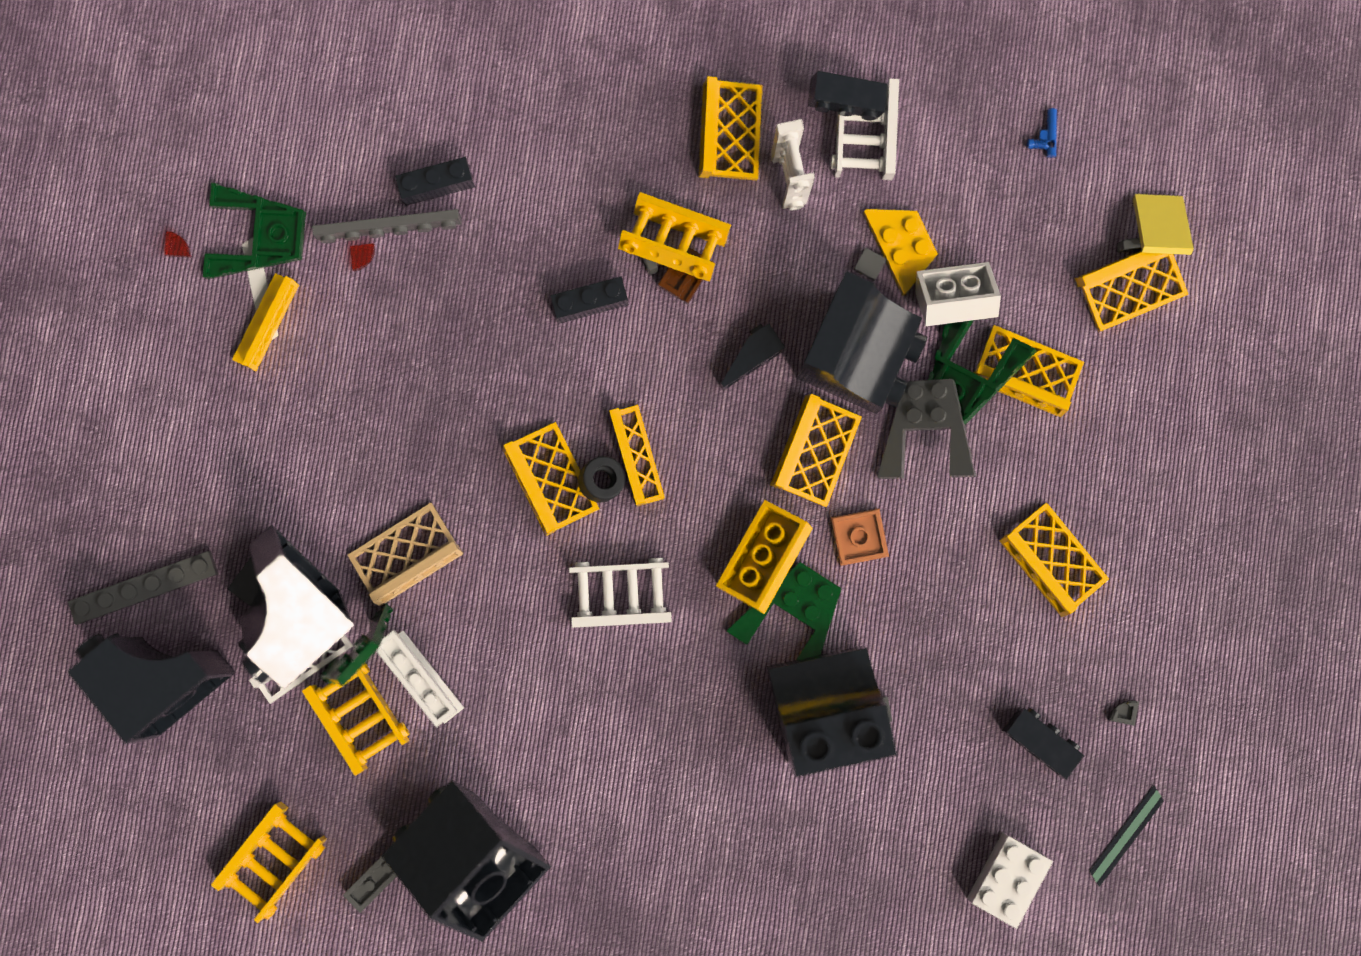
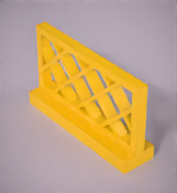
M717 77L706 78L703 83L700 178L715 176L757 181L762 85L719 81ZM720 88L729 89L734 97L726 103L719 95ZM745 91L756 92L755 101L751 105L741 96ZM735 99H738L746 108L738 116L728 106ZM724 109L733 118L726 126L718 119L719 113ZM746 112H749L755 119L754 125L749 129L740 120ZM735 122L744 131L737 139L728 130ZM723 132L733 142L726 149H723L717 142V137ZM746 135L754 142L753 148L748 152L739 143ZM734 145L744 155L736 163L726 153ZM721 156L731 165L726 171L716 170V161ZM746 158L753 165L752 173H744L738 167V164Z
M1141 250L1075 278L1077 286L1081 287L1098 332L1188 295L1173 254L1142 253ZM1167 257L1170 265L1166 274L1156 270L1159 260ZM1140 267L1149 271L1144 283L1133 279L1137 269ZM1153 273L1165 277L1160 290L1149 285ZM1117 277L1127 280L1123 292L1111 288ZM1169 280L1176 282L1179 289L1178 293L1171 295L1164 292ZM1132 282L1142 286L1138 299L1127 295ZM1095 286L1105 289L1101 301L1093 299L1089 289ZM1147 289L1158 293L1155 302L1152 304L1142 301ZM1109 292L1121 296L1116 308L1105 304ZM1125 298L1136 302L1133 311L1129 314L1120 310ZM1103 307L1114 312L1110 322L1105 324L1102 323L1100 318Z
M994 325L974 373L988 380L995 368L984 365L986 358L995 355L999 362L1002 358L1000 352L1008 348L1013 338L1024 342L1038 351L1031 357L1038 370L1027 373L1023 365L1020 368L1023 376L1012 377L998 392L1062 417L1069 410L1070 400L1084 362ZM998 334L1005 337L1008 345L998 349L994 342L995 335ZM1043 353L1049 355L1053 364L1043 367L1038 355ZM1069 363L1076 366L1072 375L1065 376L1060 365ZM1055 367L1061 379L1050 383L1045 371ZM1040 373L1045 385L1041 387L1033 385L1030 377ZM1063 382L1067 391L1065 398L1057 395L1052 386Z
M805 395L770 485L827 507L862 417L821 400L816 395ZM819 407L827 408L832 419L820 423L817 415ZM834 412H837L841 415L836 417ZM844 416L853 419L850 430L842 432L837 419ZM833 421L838 435L827 439L822 426ZM818 428L823 441L812 446L808 435L811 430ZM840 437L843 449L842 452L834 455L829 441ZM825 444L830 457L818 462L813 448ZM810 451L814 464L803 468L799 458L802 453ZM831 460L835 468L832 475L825 477L820 464ZM816 466L821 480L809 484L804 471ZM800 473L805 486L800 489L790 487L789 484L792 476ZM823 483L826 490L823 500L814 496L811 489L812 486ZM807 489L809 494L804 493L802 491Z
M556 422L519 440L503 445L502 450L545 536L599 510L597 503L591 500L589 502L592 507L585 511L574 508L578 495L585 496L582 492H579V485L577 491L563 486L566 475L570 474L578 478L580 469ZM552 430L557 437L555 447L541 443L543 435ZM540 436L539 441L533 440ZM526 442L537 445L533 457L524 455L519 446ZM540 446L553 451L550 463L536 459ZM556 452L566 455L568 459L566 469L552 464ZM526 459L529 460V461H532L530 467H529V465H528ZM534 462L548 467L544 479L533 475L531 470ZM550 468L564 472L560 485L547 481ZM537 481L542 483L541 489ZM545 484L559 488L555 501L544 497L542 492ZM561 490L575 494L571 507L558 502ZM548 503L553 504L552 510L550 509ZM556 506L570 510L567 519L560 523H557L553 515ZM572 512L579 513L571 517Z
M1047 502L999 540L1061 617L1073 613L1084 600L1109 580ZM1043 511L1050 518V527L1038 526L1039 515ZM1023 528L1033 529L1032 542L1024 541L1018 532ZM1038 530L1049 531V544L1037 543ZM1055 532L1062 533L1066 537L1065 546L1054 545ZM1037 547L1049 548L1048 561H1042L1036 556ZM1054 549L1065 550L1064 563L1053 562ZM1070 551L1080 554L1081 565L1070 564ZM1053 566L1064 567V580H1056L1052 575ZM1069 568L1081 569L1080 583L1069 581ZM1086 570L1094 571L1098 576L1099 580L1095 584L1085 583ZM1068 585L1080 586L1079 598L1075 601L1068 595Z

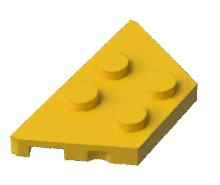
M864 210L863 214L884 258L887 259L886 263L903 296L916 282L917 271L925 270L938 253L917 211Z

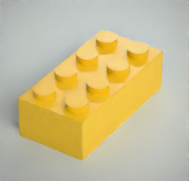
M764 500L716 587L765 614L813 528L805 520Z

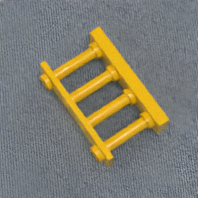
M640 192L634 210V215L639 217L631 233L622 230L618 249L710 282L716 264L710 261L716 244L725 246L731 224ZM648 220L662 224L655 241L641 237ZM670 228L684 232L678 249L664 245ZM693 236L707 241L701 257L687 253Z
M366 663L347 682L349 683L356 677H359L366 689L336 709L334 707L330 708L326 700L330 694L343 686L334 685L333 683L327 684L323 688L310 685L302 690L355 776L368 769L365 764L368 762V758L391 743L399 740L401 745H404L410 741L407 737L410 735L407 727L403 722L399 723L368 675L370 669ZM372 697L379 710L348 730L346 728L344 730L339 722L341 717ZM385 718L392 732L366 749L357 751L352 743L354 738Z
M282 802L276 803L211 884L217 891L225 887H232L258 908L260 913L254 919L257 923L264 918L270 919L278 909L275 904L312 857L316 860L326 848L323 846V843L327 840L325 836L318 838L314 842L286 819L287 816L284 813L289 807ZM274 826L276 828L280 827L308 850L300 862L270 839L271 836L268 833ZM258 846L260 848L264 847L292 870L284 882L254 859L255 856L252 853ZM241 867H248L276 890L268 903L238 879L239 876L236 873Z

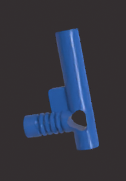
M1050 108L1047 109V130H1041L1037 140L1028 139L1027 149H1047V157L1055 158L1057 109ZM1052 142L1053 148L1050 147L1047 143Z

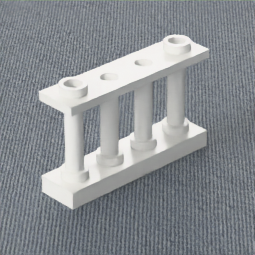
M889 79L885 112L878 119L868 121L862 119V116H841L837 114L836 155L832 154L831 169H835V177H840L842 167L879 169V172H883L882 180L893 179L896 169L899 79ZM844 120L881 122V125H885L884 134L881 133V136L844 134ZM843 144L877 145L880 148H884V155L880 159L844 158Z
M802 119L777 124L771 157L773 163L779 162V164H782L787 187L782 203L783 209L798 210L803 208L804 204H807L815 178L814 173L804 174L799 145L804 130Z
M663 558L649 559L647 564L590 567L589 562L575 563V567L569 568V573H578L579 612H577V617H572V627L672 622L671 612H666V608H663L661 569L669 568L668 562L663 563ZM652 569L654 608H651V613L641 614L638 604L637 570ZM627 570L629 609L626 610L627 615H617V610H614L612 571ZM589 572H602L604 597L602 616H592V612H589Z
M404 630L399 634L396 631H392L382 639L377 653L436 727L442 723L445 724L464 709L460 701Z

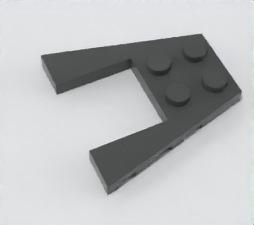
M953 379L908 381L897 406L878 473L879 479H904L906 431L951 429L949 476L952 478L976 477L972 453L967 441L966 427L961 415L962 410L957 388Z

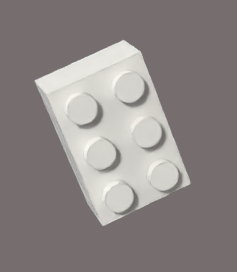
M989 262L917 271L915 293L925 326L998 317L1001 295Z
M1002 832L967 899L972 904L1017 929L1053 861Z

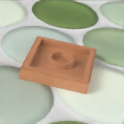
M879 509L830 518L840 566L889 557Z

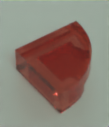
M166 231L164 255L167 257L191 258V251L187 242L176 233Z
M374 243L350 246L353 271L361 270L369 265L375 255L376 245Z

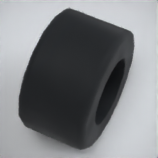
M600 456L590 460L580 470L578 477L579 488L582 494L589 500L597 503L607 502L618 496L623 490L626 481L625 472L621 464L607 456ZM602 470L609 475L610 485L607 488L601 489L595 485L593 481L595 472Z

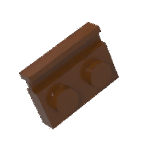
M690 247L688 248L687 253L701 257L700 253ZM669 267L658 287L689 304L703 279H698Z

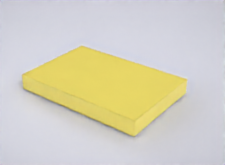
M1135 194L1133 204L1142 253L1191 255L1194 248L1183 196Z

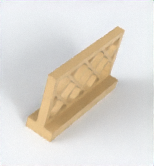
M429 503L348 554V557L370 593L369 596L373 603L382 606L463 555V552L455 542L434 505ZM431 511L434 516L432 528L420 525L422 516ZM406 526L414 527L411 541L399 538L401 529ZM419 529L431 531L427 544L415 542ZM435 532L445 534L448 542L440 547L433 546ZM385 539L393 541L390 554L378 551L380 542ZM398 542L410 544L407 557L395 555ZM414 545L426 548L425 555L420 560L411 559ZM364 552L371 553L372 557L369 567L361 566L356 557ZM377 555L389 557L385 571L374 568ZM393 558L405 561L404 568L399 573L390 572ZM372 572L384 574L382 584L373 588L370 583Z

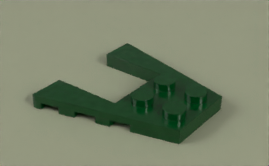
M211 182L209 203L211 208L256 210L252 255L205 253L203 278L213 279L302 260L306 212L304 210Z
M974 320L947 323L945 325L941 346L935 356L936 362L928 379H953L955 381L962 410L961 415L965 425L1036 353L1034 347L1013 338L988 380L951 362L952 356Z
M799 562L787 573L765 614L751 607L726 632L748 645L772 605L775 604L814 629V632L796 660L818 656L821 654L842 588Z
M386 603L369 621L370 632L367 635L361 634L353 643L355 648L349 654L345 652L339 659L335 658L319 677L325 683L344 686L379 649L384 637L383 632L387 629L384 621L388 622L390 620V613L394 609Z

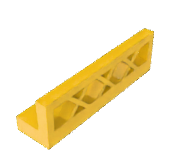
M274 274L232 358L233 361L257 371L299 286L293 279Z
M635 405L621 410L619 408L609 410L636 506L665 499L639 406ZM635 412L637 422L633 430L623 425L622 415ZM638 425H639L641 434L638 433V432H636V429H637ZM625 429L631 432L628 438ZM633 434L642 438L644 442L639 453L631 449L629 445ZM645 449L648 457L642 455ZM632 453L637 455L635 461L633 459ZM640 457L648 461L651 466L646 476L636 470V464ZM651 472L653 473L654 480L649 478ZM638 476L644 478V481L642 482V484H640V480H639V477H638ZM646 481L656 485L659 495L644 498L642 489Z

